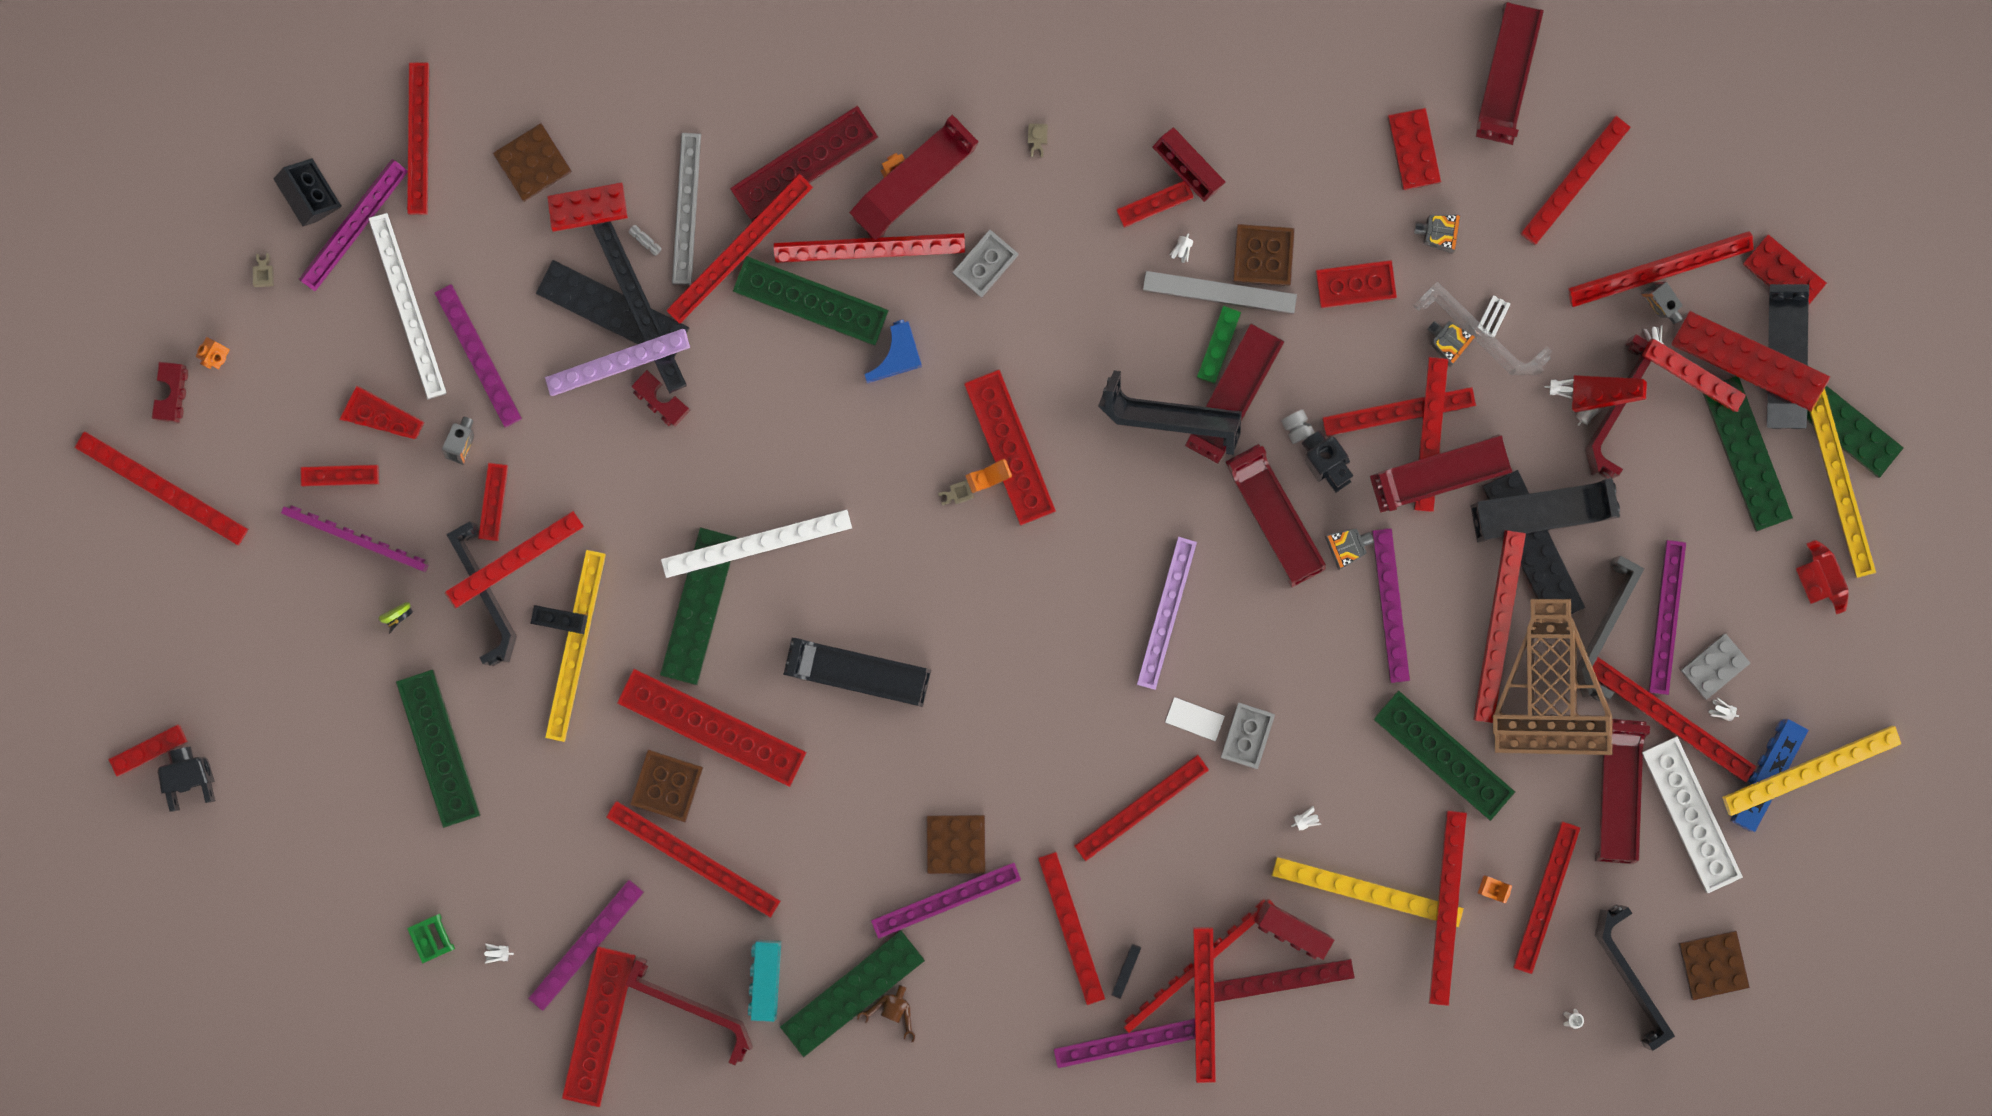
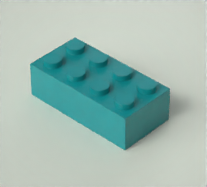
M757 940L752 945L751 957H755V960L750 967V976L753 977V983L749 985V996H752V1002L748 1004V1016H751L752 1021L774 1022L777 1019L782 941Z

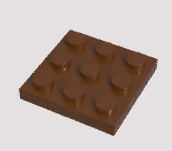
M542 123L493 153L523 202L572 172Z
M1237 224L1233 282L1290 286L1295 228Z
M648 750L630 805L686 822L704 767Z
M985 815L927 816V874L985 873Z
M1737 931L1679 943L1692 1000L1750 988Z

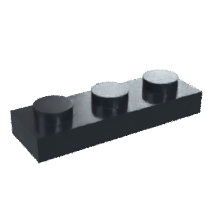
M534 605L530 624L584 634L588 615Z

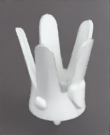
M1189 234L1186 237L1179 236L1177 245L1170 253L1172 255L1171 258L1174 259L1178 254L1182 263L1185 260L1188 262L1190 247L1193 245V240L1188 238Z
M1662 325L1660 334L1658 327H1652L1653 339L1664 344L1662 342ZM1643 329L1647 341H1650L1652 338L1648 330Z
M1574 379L1551 380L1550 386L1544 387L1550 388V395L1558 394L1572 399L1568 395L1572 394L1573 388L1562 385L1572 384Z
M1603 408L1578 412L1576 418L1580 420L1578 426L1582 422L1588 425L1591 419L1601 412Z
M1718 697L1719 701L1713 700V704L1716 705L1715 709L1718 711L1709 710V713L1712 714L1710 716L1720 717L1727 721H1732L1735 716L1739 717V715H1736V707L1727 705Z
M1314 806L1303 814L1296 815L1294 817L1296 823L1291 825V827L1297 825L1300 831L1310 826L1321 825V823H1317L1319 822L1318 815L1309 816L1314 812Z
M485 943L486 948L490 950L484 953L485 956H489L486 958L485 964L495 961H508V956L514 955V953H509L508 946H495Z
M1573 1009V1014L1569 1012L1563 1013L1568 1019L1567 1022L1563 1023L1564 1026H1570L1573 1029L1583 1026L1584 1018L1577 1009Z

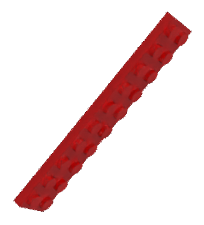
M633 669L617 702L621 706L791 787L807 752L636 669Z

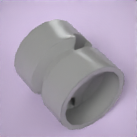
M1303 409L1281 420L1285 430L1290 431L1288 436L1292 444H1296L1315 433L1311 424L1306 423L1308 418Z

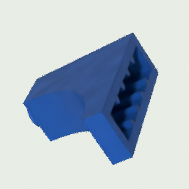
M899 320L893 323L894 326H890L892 342L889 353L876 369L865 374L867 384L922 367L909 321Z

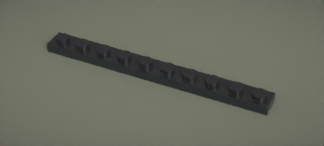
M611 221L591 225L645 342L663 336V332ZM673 354L654 360L669 394L687 386Z

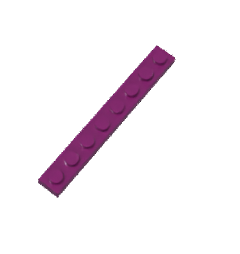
M390 160L300 276L299 280L313 291L318 289L369 223V218L377 213L408 173V170L395 160Z
M450 284L435 292L443 311L504 427L506 428L522 420L453 285Z
M290 505V508L284 506L281 514L423 572H426L429 565L424 563L425 559L415 555L412 559L406 556L408 552L398 548L396 551L390 550V545L381 541L378 544L371 542L372 538L361 534L360 537L353 534L354 530L343 527L341 530L336 527L337 523L327 519L325 523L319 521V516L310 512L307 515L300 513L301 509Z
M1392 528L1373 530L1372 536L1390 683L1410 681Z
M1666 540L1648 690L1650 693L1669 695L1686 542Z
M1013 862L871 920L879 939L1019 882L1021 878Z
M628 880L528 999L544 1011L636 903L644 891L631 880Z
M1195 1018L1054 1048L1057 1067H1067L1195 1039Z

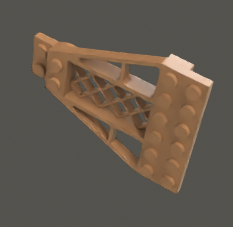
M1531 599V620L1493 715L1495 753L1612 755V714L1573 618H1571V599ZM1544 638L1559 639L1551 646ZM1564 638H1570V644ZM1541 640L1549 647L1543 655L1534 648ZM1560 640L1568 647L1562 655L1553 648ZM1527 647L1528 683L1513 684V679ZM1577 647H1579L1593 685L1577 683ZM1550 650L1559 657L1552 665L1544 658ZM1569 651L1570 664L1563 658ZM1534 653L1539 657V659L1535 663ZM1540 660L1549 667L1543 674L1534 667ZM1560 660L1569 667L1562 675L1554 668ZM1550 670L1559 677L1553 684L1544 677ZM1569 670L1570 683L1563 677ZM1534 672L1539 676V678L1535 682ZM1541 679L1549 686L1543 694L1535 687ZM1560 679L1568 686L1562 694L1554 687ZM1510 687H1525L1528 689V714H1503L1501 712ZM1595 688L1605 715H1579L1577 713V689ZM1550 689L1559 696L1553 703L1544 696ZM1569 690L1570 702L1564 697ZM1534 691L1540 696L1535 702ZM1541 698L1549 705L1543 713L1535 706ZM1560 699L1569 706L1563 713L1554 706ZM1552 708L1558 715L1546 713ZM1570 710L1571 715H1565Z

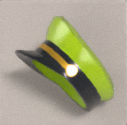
M405 602L379 616V621L388 625L389 634L401 621L413 613L410 602Z

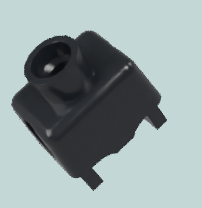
M1319 430L1301 443L1307 451L1305 463L1318 482L1325 478L1335 493L1351 483L1350 479L1354 475L1346 466V464L1350 463L1349 456L1335 437L1330 436L1326 439ZM1328 453L1331 455V458L1324 459L1320 454Z
M191 746L169 751L170 764L158 768L161 794L166 795L169 812L180 810L176 795L177 791L182 793L190 791L191 788L197 786L202 787L205 803L215 802L212 783L215 780L208 759L206 757L193 758Z

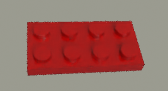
M1426 108L1388 115L1403 190L1441 183Z
M622 182L547 196L553 232L628 218Z
M1769 234L1766 235L1743 263L1746 268L1769 287L1770 284H1809V304L1827 284V282Z
M1392 260L1315 271L1321 309L1397 298Z

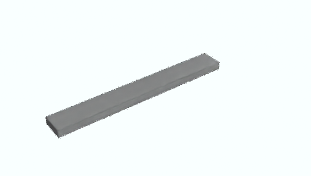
M682 133L673 285L690 286L692 284L701 134Z
M1146 271L1143 291L1294 314L1297 294L1150 271Z

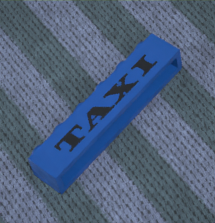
M1789 719L1779 721L1775 728L1777 733L1767 743V752L1758 760L1757 765L1759 767L1757 771L1753 772L1749 777V786L1789 769L1809 730ZM1772 799L1733 815L1730 821L1750 832H1756Z

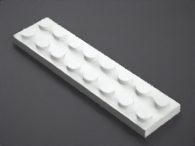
M1676 736L1643 751V758L1706 893H1710L1743 878L1678 737Z

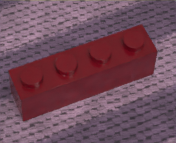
M1174 127L1162 135L1152 148L1203 202L1217 193L1226 183Z
M1266 900L1254 919L1259 925V930L1266 934L1269 931L1274 933V937L1279 941L1284 942L1287 940L1290 942L1291 947L1298 951L1301 949L1307 951L1306 955L1315 960L1317 957L1324 960L1335 941L1329 934Z

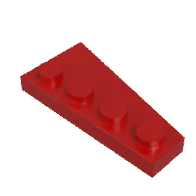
M1574 375L1572 410L1575 413L1646 399L1647 382L1644 379Z
M356 386L339 419L411 439H417L425 423L360 386Z

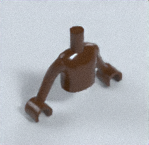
M899 985L896 995L883 996L868 1011L860 1012L857 1016V1020H859L861 1014L866 1015L865 1023H867L869 1016L884 1005L881 1016L899 1023L904 1013L906 1029L904 1040L909 1033L913 1035L912 1042L915 1040V1033L911 1029L910 1005L903 999L907 988L905 986Z

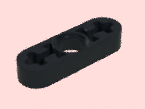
M1132 943L1111 996L1121 999L1140 953V946Z

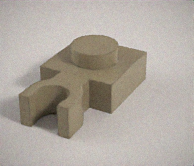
M1029 124L1028 144H1034L1031 149V157H1033L1035 150H1039L1041 152L1040 157L1043 158L1041 144L1047 145L1048 124Z
M266 253V259L263 261L260 260V255L256 254L259 266L253 267L254 287L274 286L273 266H268L270 263L269 253Z
M967 480L951 485V492L938 493L939 496H947V500L941 503L943 506L951 503L952 500L955 501V504H960L975 498Z

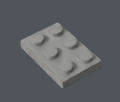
M989 230L953 271V274L982 298L1019 254L994 232Z
M1723 634L1680 671L1700 695L1707 700L1747 667L1750 662L1727 634Z
M1238 702L1221 758L1258 769L1275 714Z

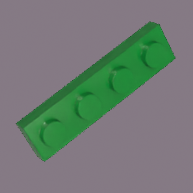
M1223 306L1197 378L1215 384L1241 312Z

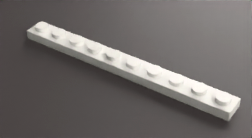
M388 214L369 218V223L427 400L445 395L446 390Z
M844 510L664 558L661 561L665 576L668 578L852 529L848 511Z

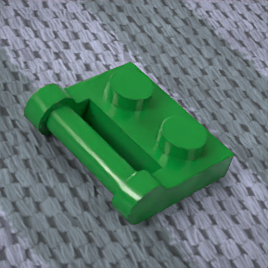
M440 914L407 928L422 964L455 949L454 945L450 943L443 927ZM434 923L444 946L440 950L429 928V925Z

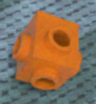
M206 337L203 344L199 346L195 357L202 360L201 365L209 369L212 366L219 369L224 364L230 349Z

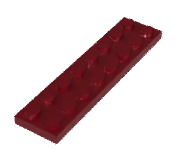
M857 105L731 187L730 190L752 221L798 174H801L811 183L879 137Z

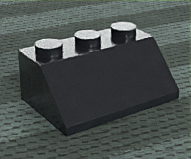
M313 158L283 167L273 178L302 227L316 223L342 207Z

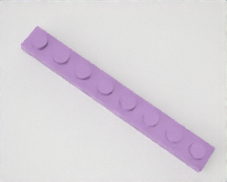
M680 329L547 376L545 379L551 396H555L690 348L685 329Z
M1181 537L1177 539L1137 685L1156 690L1197 544L1195 541Z

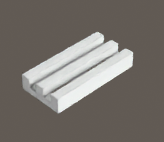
M1493 295L1476 330L1494 338L1510 303ZM1494 302H1496L1498 304L1488 322L1486 329L1484 330L1482 329V327L1487 319V316ZM1501 305H1503L1504 309L1491 333L1489 330Z

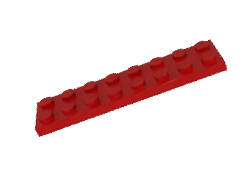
M1689 311L1672 341V346L1811 412L1830 380V376L1692 311Z
M1000 369L964 383L995 463L1005 459L1012 474V477L1004 480L1003 483L1020 526L1056 512Z
M600 946L597 947L562 1099L595 1107L601 1106L627 996L628 986H626V982L634 966L635 954Z

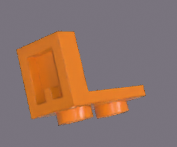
M1003 459L965 476L971 492L975 493L1012 477L1006 460Z

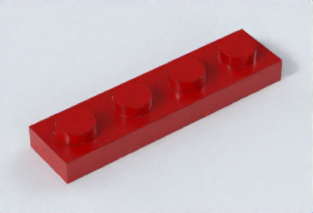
M1182 181L1116 209L1123 228L1191 200L1194 196L1190 187Z
M488 463L478 539L499 542L508 465Z
M379 465L301 467L302 487L379 484Z
M176 725L108 760L116 776L119 777L188 741L180 725Z

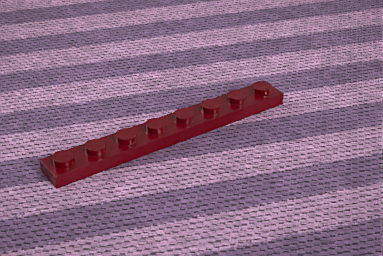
M1352 959L1214 982V1003L1354 979Z

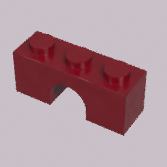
M159 362L157 381L167 383L170 386L171 392L165 400H154L152 419L180 423V419L183 418L184 414L182 400L186 397L184 384L188 379L187 366Z
M646 370L631 386L635 390L633 394L640 400L644 398L648 402L647 407L654 413L658 411L663 415L660 419L668 426L672 424L676 427L691 410L676 396L669 402H659L656 394L663 384Z

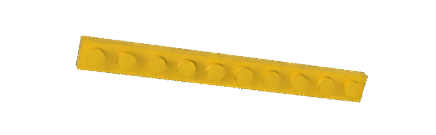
M1824 389L1812 412H1809L1855 576L1859 578L1876 573Z
M586 550L573 613L588 615L585 633L579 634L568 631L545 736L548 739L562 742L566 740L606 557L604 553Z
M1889 726L1723 796L1728 815L1733 816L1900 745L1901 741L1896 727Z
M1276 857L1272 876L1436 921L1438 901ZM1458 907L1457 927H1459L1464 909Z

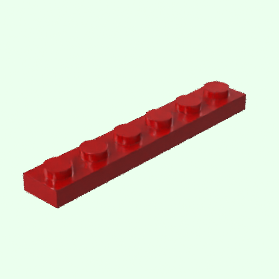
M1650 339L1642 354L1643 357L1733 412L1739 410L1746 396L1655 339Z

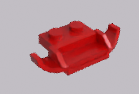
M1817 540L1807 543V547L1813 556V562L1796 568V571L1810 604L1829 597L1834 605L1836 615L1845 612L1848 604L1849 588L1834 553Z

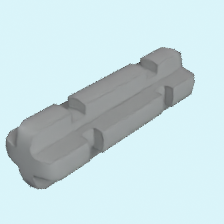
M633 225L628 231L646 249H650L649 251L654 256L658 255L662 250L657 243L654 244V241L643 231L641 232L640 228L636 225Z

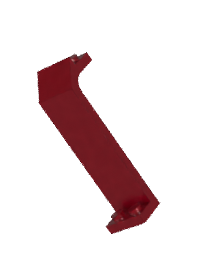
M1506 2L1502 8V11H1504L1479 112L1476 137L1513 145L1514 139L1518 136L1519 130L1516 129L1544 10Z
M952 114L939 131L868 191L849 213L866 230L871 238L876 240L878 237H884L888 227L973 153L979 141Z
M1250 324L1206 407L1242 411V421L1284 341ZM1191 434L1185 444L1189 449L1219 464L1226 451V446H1223L1224 438Z
M1637 334L1629 338L1625 346L1628 347V351L1632 354L1641 355L1628 378L1641 379L1651 361L1642 356L1649 341ZM1626 403L1610 406L1585 448L1591 475L1599 472V475L1603 478L1613 479L1620 476L1623 471L1621 467L1607 460L1602 455L1601 446Z
M1498 434L1483 441L1371 475L1370 479L1380 513L1394 511L1399 506L1512 473L1513 471L1507 456L1503 437Z
M1257 444L1227 460L1226 465L1287 574L1290 586L1293 588L1325 571L1326 564L1270 467L1264 447Z
M1612 719V755H1603L1599 851L1595 854V861L1635 864L1639 861L1642 752L1645 737L1650 734V726L1646 725V721Z
M640 957L635 961L626 986L732 1030L736 1035L737 1042L728 1063L736 1066L738 1062L743 1061L747 1052L746 1049L751 1050L753 1048L743 1021L641 979L645 976L648 969L646 965L647 960Z

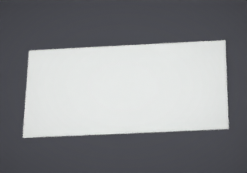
M1174 697L1165 722L1216 741L1225 716Z

